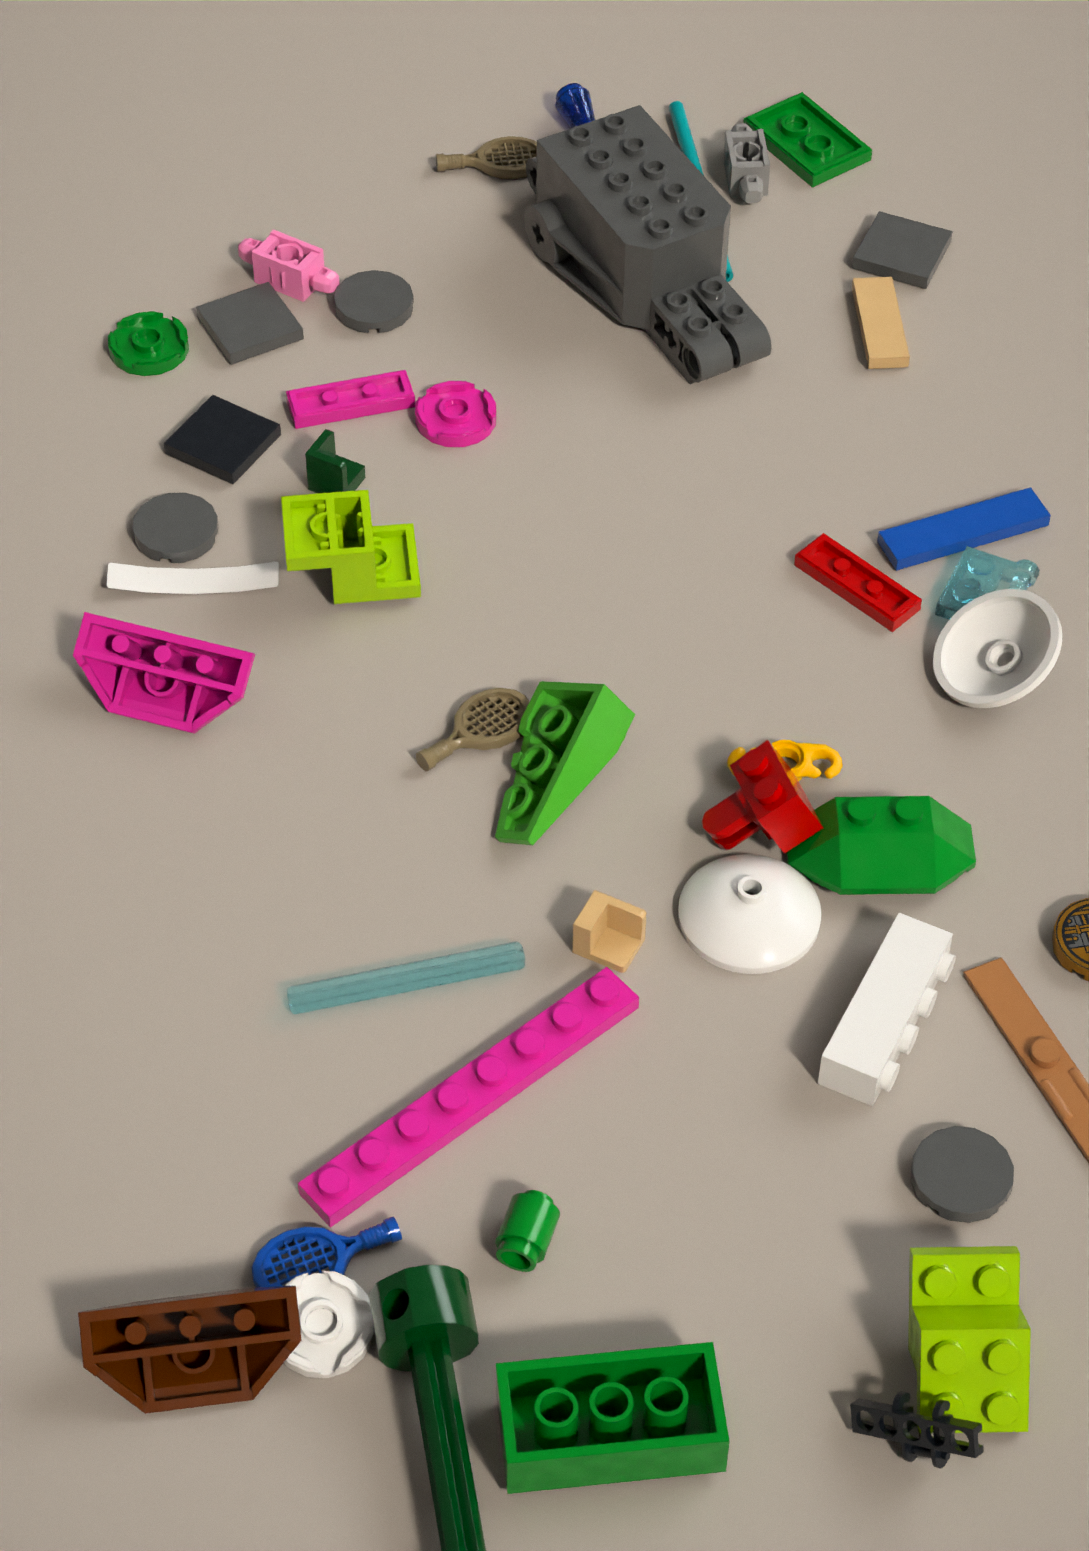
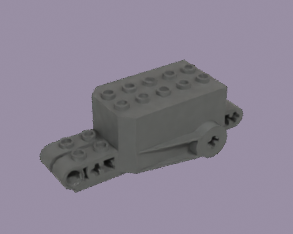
M641 105L537 140V156L526 161V174L530 186L536 194V203L527 206L525 209L524 223L531 247L543 262H549L556 271L621 324L644 329L689 384L699 383L728 372L732 368L744 366L771 354V339L766 326L726 281L731 205Z

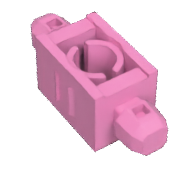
M274 229L263 242L252 238H245L238 246L239 257L253 265L255 283L263 284L269 282L275 291L302 302L315 290L330 294L340 284L339 275L324 266L322 248Z

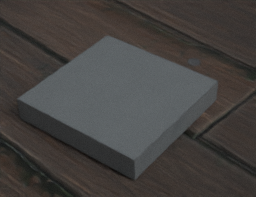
M879 211L853 257L852 268L882 277H892L893 280L927 289L951 243L953 231Z
M269 282L196 307L198 319L231 365L304 339L302 326Z

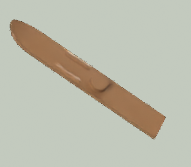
M1002 957L964 971V978L1089 1163L1088 1082Z

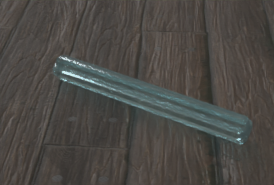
M515 941L293 985L287 988L288 1005L292 1014H300L521 970L525 967V954L521 943Z

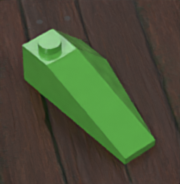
M539 682L520 721L518 732L524 737L521 751L513 754L511 767L516 773L513 785L505 791L495 834V838L499 842L533 846L618 752L636 714L605 684Z

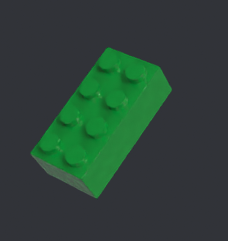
M713 1342L496 1363V1397L507 1494L726 1472L730 1441Z

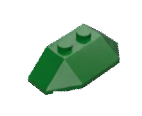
M930 796L835 797L814 809L823 829L786 852L788 865L804 874L813 882L840 895L935 894L954 882L964 872H969L975 868L976 865L971 824Z

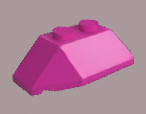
M84 612L73 657L83 669L108 712L195 734L244 698L255 654Z

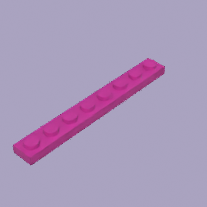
M605 967L298 1183L299 1195L331 1228L639 1008V996L608 967Z

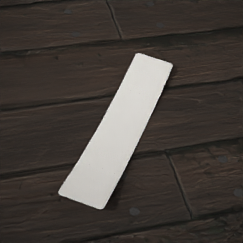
M269 562L239 567L200 569L157 568L109 563L107 587L145 593L170 594L229 593L277 587L279 584V563Z

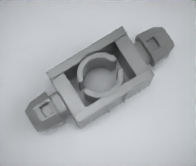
M746 123L735 124L731 130H725L723 161L730 197H741L747 203H758L763 196L768 195L770 161L764 130L757 129V131H752V128Z

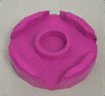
M446 381L433 385L426 390V395L422 399L418 398L415 405V424L420 434L432 443L445 447H466L479 443L491 434L496 426V402L491 393L484 388L483 392L475 389V384Z

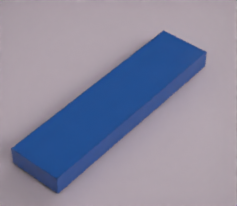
M1029 487L879 531L877 543L897 571L1049 526L1051 515L1033 489Z

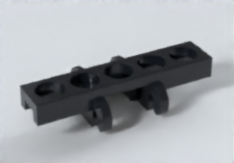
M902 1391L896 1394L893 1405L861 1398L850 1404L852 1432L901 1442L902 1455L905 1461L913 1462L917 1456L931 1458L934 1467L941 1469L949 1460L950 1453L977 1458L984 1452L983 1445H980L978 1442V1433L982 1431V1423L953 1418L952 1414H944V1411H948L950 1408V1402L941 1399L936 1402L932 1417L915 1414L913 1406H904L905 1402H909L910 1394ZM861 1411L868 1412L873 1417L874 1422L861 1420ZM884 1416L893 1418V1426L884 1424ZM932 1425H933V1436L931 1435V1431H930ZM955 1431L963 1432L969 1442L956 1440Z

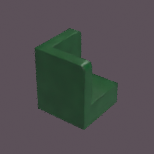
M325 429L305 453L308 490L315 493L355 491L366 478L365 465L336 455L333 431Z

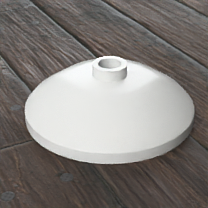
M1002 589L979 596L958 610L942 629L933 653V669L936 679L953 700L969 707L993 708L1014 702L1034 690L1054 667L1062 645L1060 620L1045 599L1030 591Z
M738 854L714 860L704 865L690 877L680 895L678 920L681 932L689 946L707 962L732 972L762 974L788 967L801 959L810 950L819 933L821 906L818 895L811 883L792 866L767 856Z

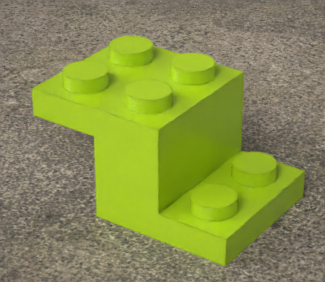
M368 490L281 496L287 571L331 568L334 604L421 597L413 523L372 526Z
M1017 1246L910 1248L908 1350L917 1372V1414L932 1417L936 1402L942 1399L950 1402V1408L948 1411H944V1414H952L953 1418L982 1423V1431L979 1433L1028 1432L1031 1328L1019 1306L1020 1252ZM933 1425L930 1429L931 1433H933ZM959 1430L955 1431V1433H963Z

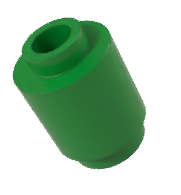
M527 1190L525 1193H517L512 1196L495 1240L498 1248L496 1257L502 1264L517 1271L530 1272L535 1269L537 1263L544 1260L560 1218V1211L554 1205L550 1196L537 1190Z

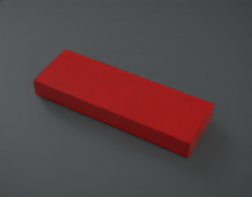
M824 533L795 554L794 566L891 632H894L921 610L922 599Z

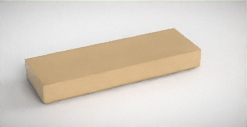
M892 277L853 278L852 293L868 369L908 367L910 355Z

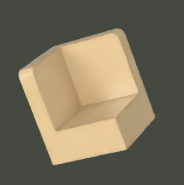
M594 890L573 924V953L618 972H626L645 941L646 911Z

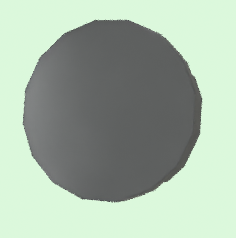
M371 270L358 272L346 278L337 287L334 295L337 318L346 327L358 332L369 333V329L379 328V333L389 332L402 326L411 317L413 311L414 295L411 286L402 277L387 271Z
M167 493L153 497L139 508L133 518L132 529L139 551L150 559L160 561L161 557L171 559V563H184L197 559L211 550L215 544L219 525L218 516L213 506L202 497L189 493Z
M952 1126L936 1130L921 1141L913 1155L911 1184L917 1198L926 1207L928 1204L931 1208L937 1210L938 1216L949 1221L971 1223L988 1219L998 1212L999 1207L1007 1201L1011 1194L1014 1182V1165L1007 1150L993 1136L976 1128Z

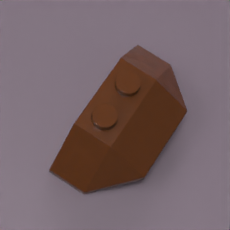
M296 1285L242 1288L136 1301L78 1312L83 1368L95 1377L97 1376L145 1414L254 1400L302 1341Z

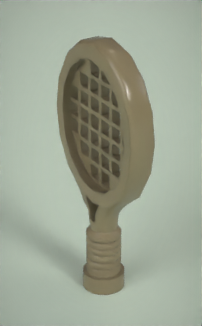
M507 136L495 138L484 143L472 154H436L437 172H445L448 169L474 167L490 176L501 179L527 177L526 161L537 156V142L524 137Z
M507 688L488 689L471 696L457 710L454 716V728L451 736L440 740L427 749L424 748L417 752L415 755L417 763L424 771H429L459 748L490 750L501 748L516 741L522 736L518 732L520 721L530 701L526 695L517 690Z

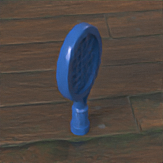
M393 1216L383 1220L382 1223L360 1231L358 1235L350 1237L336 1234L322 1227L304 1226L287 1230L270 1239L257 1252L251 1267L255 1288L282 1286L296 1276L306 1273L311 1275V1273L317 1271L322 1273L321 1270L327 1267L329 1271L345 1275L349 1262L359 1251L363 1249L368 1251L388 1242L394 1243L402 1240L398 1223ZM314 1242L318 1243V1246L311 1248L310 1244ZM295 1243V1245L288 1247V1244ZM307 1245L309 1250L302 1252L301 1247ZM331 1247L332 1251L325 1253L324 1248ZM297 1249L299 1253L292 1256L291 1251ZM321 1250L322 1255L315 1257L314 1252ZM288 1253L289 1257L282 1259L281 1255ZM311 1254L312 1258L305 1260L304 1256ZM335 1256V1260L328 1261L327 1257ZM272 1258H279V1261L272 1263ZM301 1258L303 1262L296 1264L294 1260ZM324 1259L326 1263L319 1265L318 1261ZM292 1262L293 1266L286 1268L285 1263ZM315 1263L316 1267L309 1269L308 1265ZM281 1265L283 1269L276 1272L275 1267ZM305 1266L306 1271L299 1273L298 1268ZM272 1269L273 1273L266 1276L265 1271ZM295 1270L296 1275L289 1276L288 1272ZM286 1275L287 1278L279 1280L278 1276ZM276 1278L277 1282L270 1284L268 1280Z

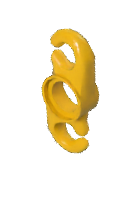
M778 740L771 743L781 757H789L797 763L791 770L798 781L803 777L813 779L820 777L821 771L812 764L815 760L825 759L831 762V766L824 772L825 777L828 779L837 776L843 767L842 758L839 753L826 744L796 743L791 740ZM743 747L734 749L727 759V765L732 775L734 773L730 765L746 753Z

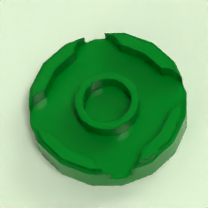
M139 312L125 317L117 323V329L108 335L111 360L118 368L129 374L140 376L163 374L181 364L189 352L186 327L179 319L173 316L172 320L163 318V313Z

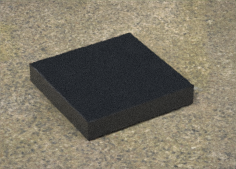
M212 395L164 443L165 454L234 484L281 436L280 424Z

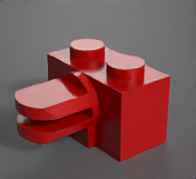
M769 740L748 751L730 765L741 788L706 811L702 820L704 830L724 850L734 848L759 830H762L769 840L773 839L785 854L823 829L794 772Z

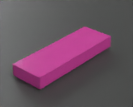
M406 370L286 391L287 404L295 429L415 407V395Z

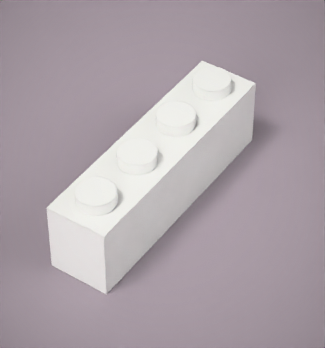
M898 913L822 1054L818 1078L819 1085L872 1107L882 1089L887 1092L892 1089L900 1069V1064L896 1063L900 1053L908 1055L911 1052L919 1032V1027L915 1026L920 1016L928 1018L937 998L938 991L934 990L938 980L945 983L953 969L956 955L949 953L953 933Z

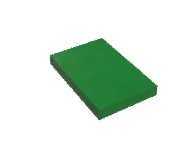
M803 92L743 119V123L752 128V131L763 129L767 150L812 188L872 159V149Z

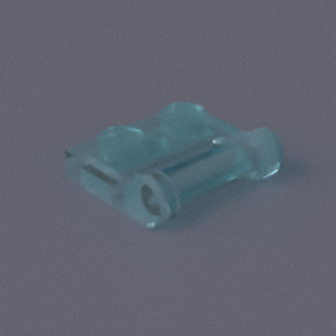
M967 546L937 602L935 615L950 620L958 610L970 601L984 594L996 591L1001 580L1011 583L1008 589L1027 590L1028 587L1035 584L1040 574V569L1030 560L1023 559L1014 562Z

